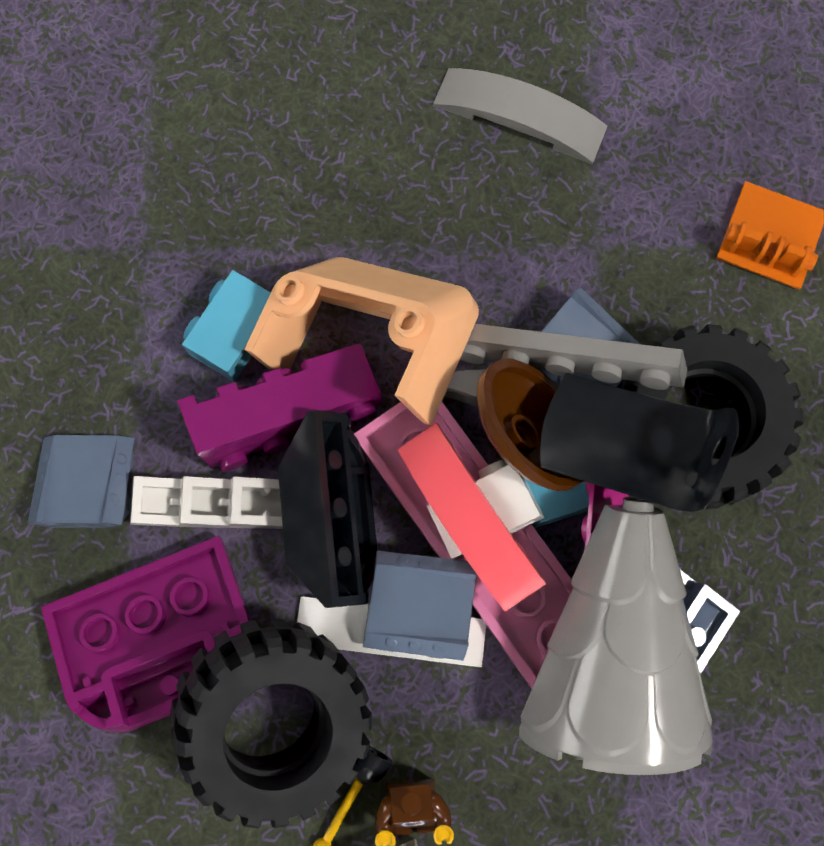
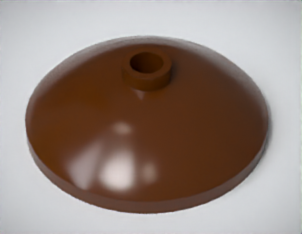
M514 359L496 361L482 373L477 387V406L480 420L495 450L514 471L538 486L555 491H567L584 482L541 468L540 448L544 419L558 386L542 372L524 362Z

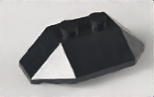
M313 410L306 413L278 466L286 564L325 608L365 605L369 596L367 589L372 582L376 552L378 551L369 464L358 439L350 430L352 424L347 414Z

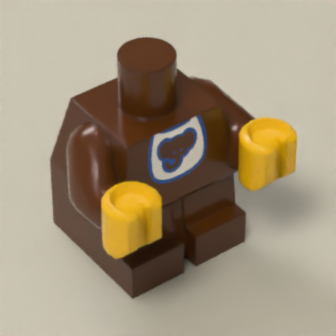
M435 779L386 783L387 797L381 801L375 816L376 846H395V836L412 835V829H417V834L434 833L433 838L437 845H442V841H446L447 844L452 843L454 833L451 829V813L441 795L436 792Z

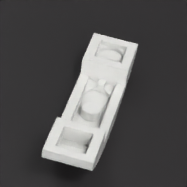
M300 597L297 622L310 626L317 636L322 634L334 643L338 650L482 667L486 624L482 619L471 617L468 637L469 646L464 661L446 658L438 659L423 655L363 648L369 604L325 608L317 598Z

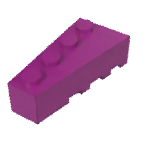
M355 344L304 360L300 364L302 371L292 373V370L287 368H278L263 373L262 377L256 382L257 385L252 387L237 386L235 382L216 388L217 395L213 399L198 404L194 395L177 400L196 453L212 469L220 467L222 472L231 471L245 465L248 462L246 457L261 450H264V453L269 455L288 448L291 444L289 439L295 436L307 412L317 410L345 413L350 416L351 421L370 416L376 412L375 405L382 403V398L361 344Z

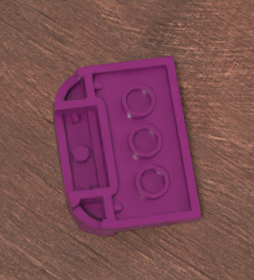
M220 536L41 607L68 707L72 713L77 714L89 725L112 733L129 732L169 716L172 700L179 698L176 685L182 672L192 673L194 670L191 658L200 648L205 649L208 653L216 647L213 637L225 630L229 637L242 633L241 623L251 621L225 543Z

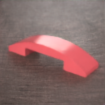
M437 422L397 449L433 511L468 563L504 611L509 610L547 584L520 543L516 542Z

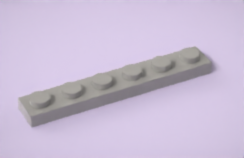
M482 324L474 325L460 358L462 361L471 364H482L484 360L496 362L502 359H514L532 367L544 368L558 376H564L565 373H580L592 375L595 379L607 383H617L620 379L639 381L642 385L657 390L668 389L669 386L684 388L687 375L683 349Z

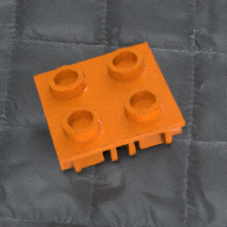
M745 181L716 259L800 290L807 271L813 270L818 259V254L814 253L824 225V210Z

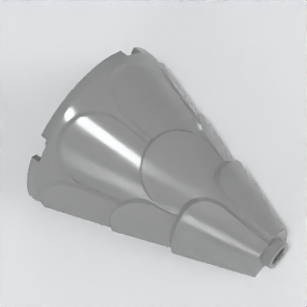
M636 497L623 498V505L604 506L570 582L573 587L572 592L548 642L549 650L520 716L519 737L535 751L554 760L562 759V752L573 755L576 760H583L582 768L624 775L676 773L700 765L702 754L711 755L713 746L712 717L696 659L699 655L683 602L687 592L664 511L654 507L652 502Z

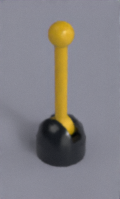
M369 746L367 756L364 759L357 758L355 763L360 772L356 776L323 838L317 839L313 846H332L331 842L362 786L378 783L386 775L393 762L390 757Z

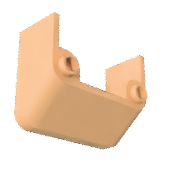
M335 257L290 272L276 282L246 344L245 351L270 371L278 368L291 369L322 301L389 319L388 332L391 340L400 349L413 353L394 396L422 423L432 426L478 318L479 308L477 302L467 289L462 286L343 257Z

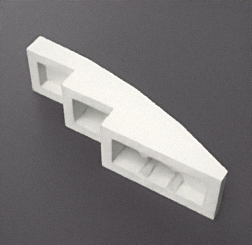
M134 476L130 525L283 529L279 479L234 476L231 479L183 476L182 479Z

